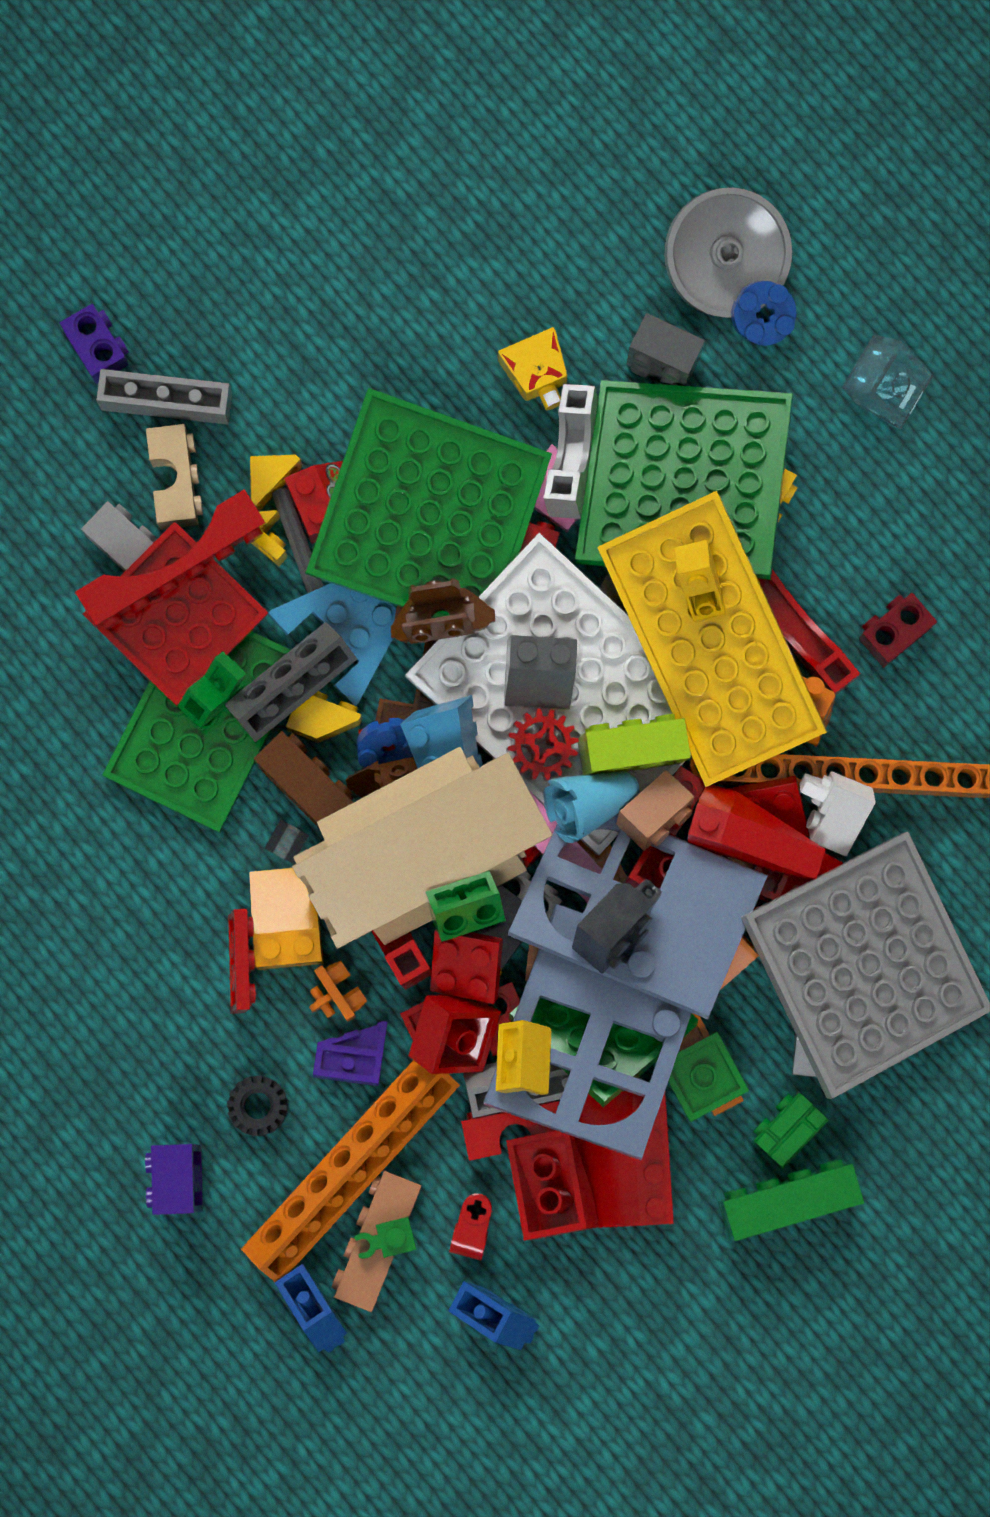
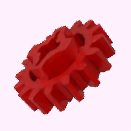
M536 709L534 718L526 712L522 715L524 724L518 721L513 723L517 733H509L507 735L509 740L514 741V745L508 746L506 752L515 753V757L512 760L515 764L520 763L522 765L519 773L522 775L527 770L531 771V780H535L539 774H542L544 781H548L551 776L550 772L560 777L563 775L561 766L567 769L572 767L568 757H576L578 755L576 750L571 749V745L579 742V738H571L569 734L575 729L574 725L565 727L563 724L566 716L563 715L557 720L554 718L555 714L552 709L546 716H543L541 709ZM542 723L537 733H524L528 727ZM554 728L560 732L563 742L557 740L553 733ZM545 734V742L550 748H547L539 757L540 748L535 742L539 741ZM521 747L528 750L532 757L531 762L525 758ZM550 756L561 757L557 763L544 767L546 758Z

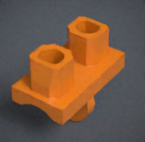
M342 961L331 964L326 968L321 965L314 970L328 994L324 996L318 986L310 990V993L316 1000V1002L309 1006L311 1012L322 1009L327 1018L335 1014L330 1005V1002L333 1000L347 1022L355 1018L354 1013L360 1010L368 1001L358 986L344 996L336 987V985L351 976Z

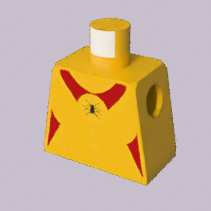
M554 327L498 351L499 364L525 401L539 396L545 410H551L560 405L561 396L557 388L567 383V372Z

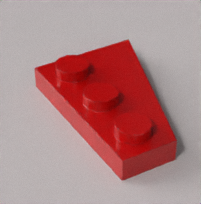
M796 776L728 788L729 790L741 793L801 834L810 836L809 829L806 827L807 818Z

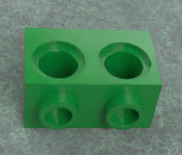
M490 871L425 892L431 917L441 942L506 921L500 893Z

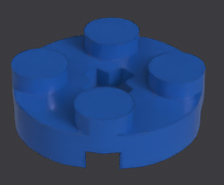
M756 281L748 284L740 291L741 293L732 305L731 319L736 332L741 337H744L753 344L768 346L780 342L793 331L796 319V305L792 295L783 285L771 281ZM762 304H765L766 308L771 309V315L768 316V321L764 322L763 318H757L756 312L761 311Z
M389 718V722L378 724L377 720L368 724L360 732L357 738V757L360 766L365 768L378 761V764L413 757L400 725L404 721L403 719ZM392 744L395 745V749L391 751H384V748H382L383 746L390 747Z

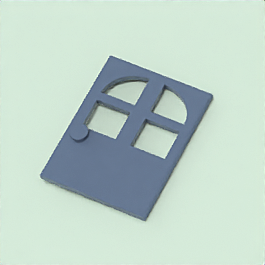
M618 814L595 829L619 832L601 874L558 857L568 843L558 836L556 831L561 829L558 824L556 825L553 836H551L508 931L509 936L601 974L572 949L575 933L570 941L560 935L551 925L545 912L543 895L546 882L549 880L589 897L590 899L579 921L580 923L616 884H619V882L613 879L631 838L616 825ZM668 835L658 846L651 845L674 855L660 887L662 891L661 897L652 908L650 917L653 919L647 927L649 932L634 947L628 964L621 962L615 969L609 967L601 975L708 1020L746 929L741 916L753 911L768 875Z
M555 904L549 921L560 935L571 941L583 913ZM633 943L624 951L627 955L622 963L628 964L635 947ZM539 949L513 1022L520 1020L531 1022L539 998L590 1015L576 1057L552 1048L550 1050V1064L570 1071L556 1114L537 1104L526 1091L506 1094L497 1092V1067L483 1104L642 1160L692 1013ZM613 1023L664 1042L650 1083L598 1065ZM593 1079L644 1097L639 1108L629 1117L619 1122L608 1125H590L578 1122Z

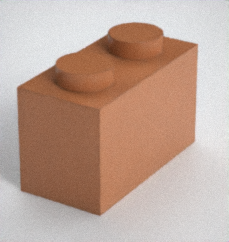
M665 770L619 811L616 825L645 851L652 844L655 846L661 844L670 832L668 830L675 823L680 826L691 816L694 796Z

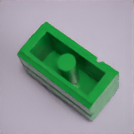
M800 1092L796 1093L793 1097L788 1093L776 1105L775 1108L779 1111L771 1121L765 1117L752 1131L756 1135L752 1142L780 1169H784L829 1121Z

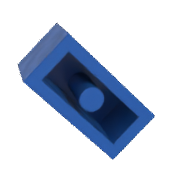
M303 1264L274 1282L302 1330L318 1352L326 1350L329 1353L336 1346L345 1342L343 1336L347 1332Z
M463 1281L448 1310L495 1343L519 1350L522 1349L524 1343H531L534 1333L540 1326L535 1323L536 1319L513 1304L506 1302L487 1288Z

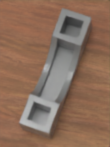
M563 384L558 411L559 439L557 455L552 470L548 469L544 493V502L549 517L581 519L598 404L595 386Z

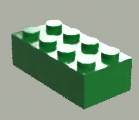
M837 1159L820 1164L821 1171L811 1173L810 1169L787 1174L788 1181L779 1183L778 1178H772L755 1183L757 1190L747 1192L746 1188L741 1187L724 1192L725 1199L718 1201L729 1240H742L864 1204L853 1164H843L842 1159Z

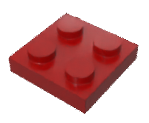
M435 930L430 991L494 1004L498 999L503 938L470 932L441 942L438 932Z

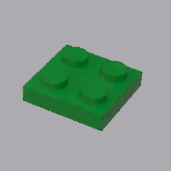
M718 1032L678 1052L668 1081L689 1122L702 1117L749 1091Z

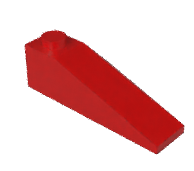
M715 785L704 788L697 803L688 833L689 843L715 854L808 880L818 878L826 850L741 793Z

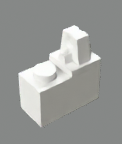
M832 771L829 776L824 775L823 779L805 773L799 784L800 791L812 797V803L818 806L817 811L813 810L806 825L809 829L810 839L824 848L847 856L876 803L873 788Z

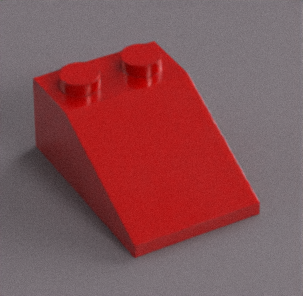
M555 1130L506 1140L524 1241L599 1228L593 1192L573 1136Z

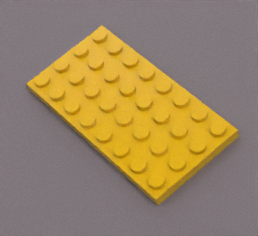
M718 491L597 547L672 714H675V719L685 718L690 753L705 787L827 733ZM707 540L715 562L726 614L693 621L677 575L675 547Z

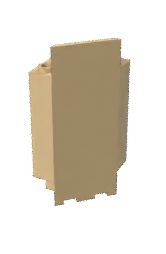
M458 747L318 821L317 824L324 841L294 856L296 864L292 868L297 877L306 886L309 893L308 897L319 917L324 919L337 949L372 930L382 943L386 945L432 921L426 891L486 871H490L496 886H499L527 871L521 859L526 856L525 850L553 835L508 752L479 767L473 755L467 758L461 747Z

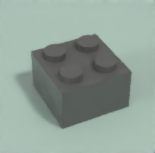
M646 313L629 347L626 365L631 367L630 370L641 377H648V375L660 380V384L687 386L700 360L705 340Z

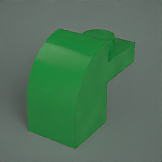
M221 652L214 658L205 675L187 689L178 707L194 723L202 728L226 707L224 705L226 702L239 693L244 686L242 681L246 673L237 662L224 652Z

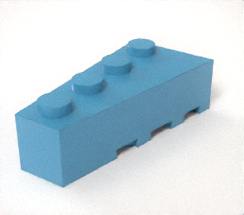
M472 695L417 710L400 724L417 768L458 747H461L467 758L473 755L479 767L482 766L481 754H478L476 736L478 735L476 722H473L471 709L474 706Z

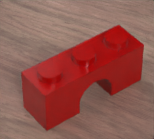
M549 1101L539 1105L556 1114L559 1101ZM472 1112L466 1113L468 1120L461 1121L469 1161L502 1154L500 1135L510 1125H522L529 1130L531 1135L555 1131L554 1129L506 1112L473 1118Z

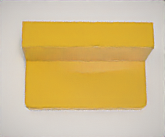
M525 1020L499 1024L496 1070L497 1092L506 1094L528 1091L540 1095L549 1093L550 1027Z

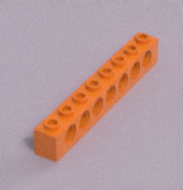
M413 1060L247 1241L241 1250L259 1270L274 1282L290 1273L455 1092L460 1084L449 1074L429 1073Z

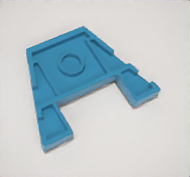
M330 583L269 611L268 616L286 635L292 632L312 613L322 624L326 622L342 637L356 656L357 664L333 686L350 704L356 706L393 639L391 638V625L394 623L396 608L387 602Z

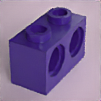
M92 303L59 322L63 332L95 384L99 383L101 369L120 371L128 366L125 355L129 351L120 336L114 339L108 330L113 325L104 310L97 312ZM86 324H95L97 327L92 334L84 335L81 333L82 328ZM103 350L113 352L112 357L104 362L97 360L98 354Z

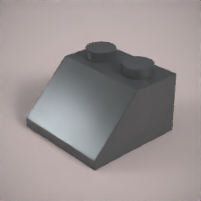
M511 635L507 640L504 706L569 710L576 674L577 639Z

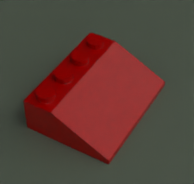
M622 1091L603 1108L588 1094L578 1122L590 1125H608L619 1122L633 1114L643 1102L644 1097L628 1091ZM665 1092L642 1160L574 1137L593 1192L599 1228L674 1224Z

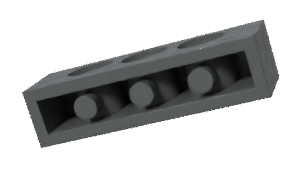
M325 622L224 705L241 727L256 742L356 661L357 658L342 637Z

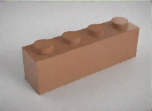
M387 1171L383 1172L382 1177L377 1176L369 1190V1194L374 1195L370 1208L363 1206L356 1225L362 1227L360 1233L365 1232L372 1236L378 1235L377 1224L410 1217L422 1185ZM351 1237L344 1253V1257L349 1258L345 1271L338 1269L331 1288L337 1290L334 1298L372 1312L394 1256L383 1258L382 1249H378L371 1257L361 1259L358 1254L367 1252L370 1248V1243L366 1239L355 1241Z

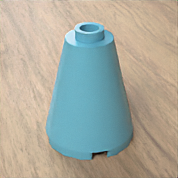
M626 771L558 777L549 780L547 783L550 786L544 788V806L549 821H556L561 829L556 831L558 836L567 843H574L617 815L623 807L638 795L640 790L639 783L633 775Z

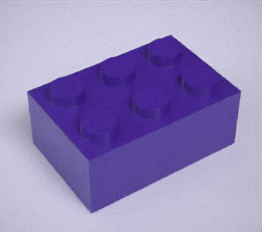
M202 1145L151 1146V1153H146L145 1169L146 1173L152 1174V1187L146 1188L147 1208H152V1215L203 1212Z

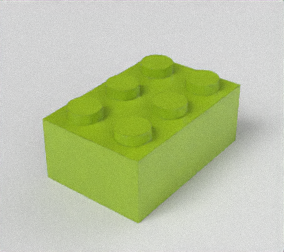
M675 714L656 716L655 719L650 720V723L643 724L642 719L622 721V724L617 725L618 728L611 729L609 723L591 725L589 729H585V733L579 737L578 742L583 775L617 771L628 772L677 765L691 758L685 718L675 719Z

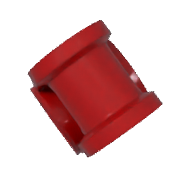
M474 1193L464 1200L458 1223L455 1225L449 1253L482 1260L492 1212V1205L487 1196L481 1193ZM476 1200L482 1201L481 1207L486 1209V1213H480L478 1218L472 1217V1211L467 1209V1206L474 1205Z

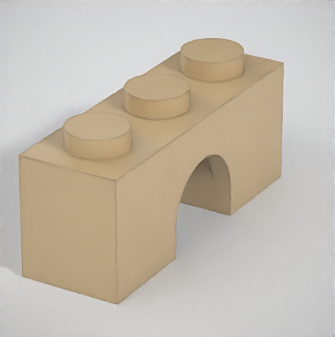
M185 424L147 428L149 460L152 467L167 466L177 472L176 481L170 488L153 491L156 521L160 530L168 529L174 522L180 527L199 525L197 515H203L201 496H195L194 484L199 483L197 464L191 465L190 453L196 452L193 433L187 432Z

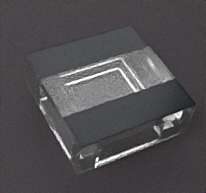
M280 820L265 849L294 865V856L301 853L309 835Z

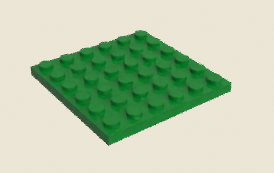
M601 380L575 555L576 564L605 566L597 548L598 546L718 491L757 578L771 580L793 406V393Z
M368 388L305 574L401 608L404 607L409 599L410 585H415V587L423 586L430 581L447 582L454 578L459 581L460 588H466L479 597L519 555L552 453ZM439 611L432 618L450 615L446 611Z

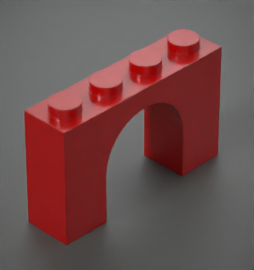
M373 930L371 931L398 982L405 990L431 976L432 970L410 932L384 945Z

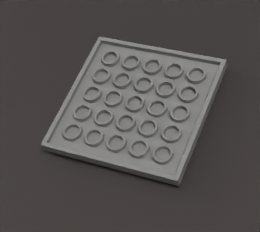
M909 832L901 833L818 876L817 879L811 880L741 916L744 926L827 1099L837 1097L990 1012V1002Z

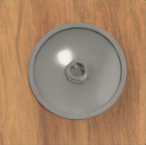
M720 188L707 191L689 201L678 212L671 223L665 242V265L674 289L686 303L702 313L716 317L731 318L732 305L741 293L740 291L748 284L756 281H771L784 285L792 260L790 233L778 210L762 196L740 188Z

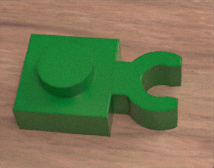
M409 1216L377 1224L378 1235L372 1236L369 1233L363 1232L354 1237L355 1241L366 1239L370 1243V1248L367 1252L358 1254L361 1259L371 1257L378 1249H382L383 1258L417 1250Z

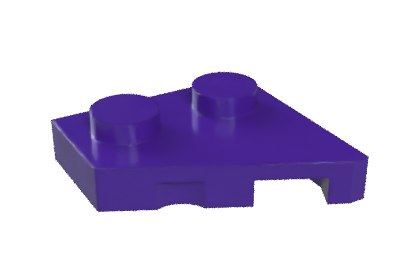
M381 1021L375 1026L359 1031L357 1029L345 1033L341 1037H332L318 1042L313 1077L379 1086L388 1022Z

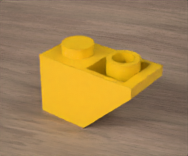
M704 540L675 547L677 575L693 621L726 614L716 566L708 541Z
M318 691L291 713L286 728L288 732L320 743L359 726L362 722V715L357 713L358 707L344 701H340L339 705L327 701V695Z

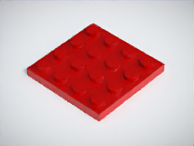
M174 522L120 577L139 576L158 571L188 553L197 542ZM214 559L205 564L207 569L198 576L190 578L187 575L177 581L179 586L170 593L162 596L161 592L149 598L151 603L142 610L134 613L131 609L121 615L123 620L108 630L104 626L97 629L176 706L180 703L187 689L205 675L216 656L221 652L228 656L268 615V612ZM85 611L82 615L96 628L88 613Z

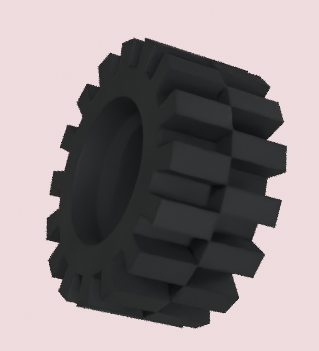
M250 1076L243 1081H239L235 1088L231 1090L229 1101H227L228 1115L233 1122L232 1124L241 1132L252 1136H265L273 1133L278 1127H281L285 1117H287L288 1099L286 1098V1093L276 1081L264 1076ZM254 1093L265 1094L271 1103L268 1115L262 1119L251 1118L245 1110L247 1098Z

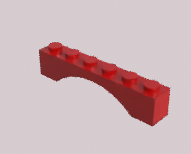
M244 489L216 506L212 520L201 539L188 553L174 563L158 571L139 576L118 577L102 575L75 591V594L96 628L100 629L104 626L108 630L123 620L121 615L131 609L136 613L151 603L149 598L159 592L163 596L179 586L177 581L187 575L190 578H194L207 569L205 564L217 558L218 561H222L235 552L233 547L243 541L246 544H250L263 535L261 530L266 528V522Z
M773 569L771 580L758 579L789 648L813 677L820 678L824 682L825 688L833 691L835 695L854 682L860 675V672L843 651L806 614Z

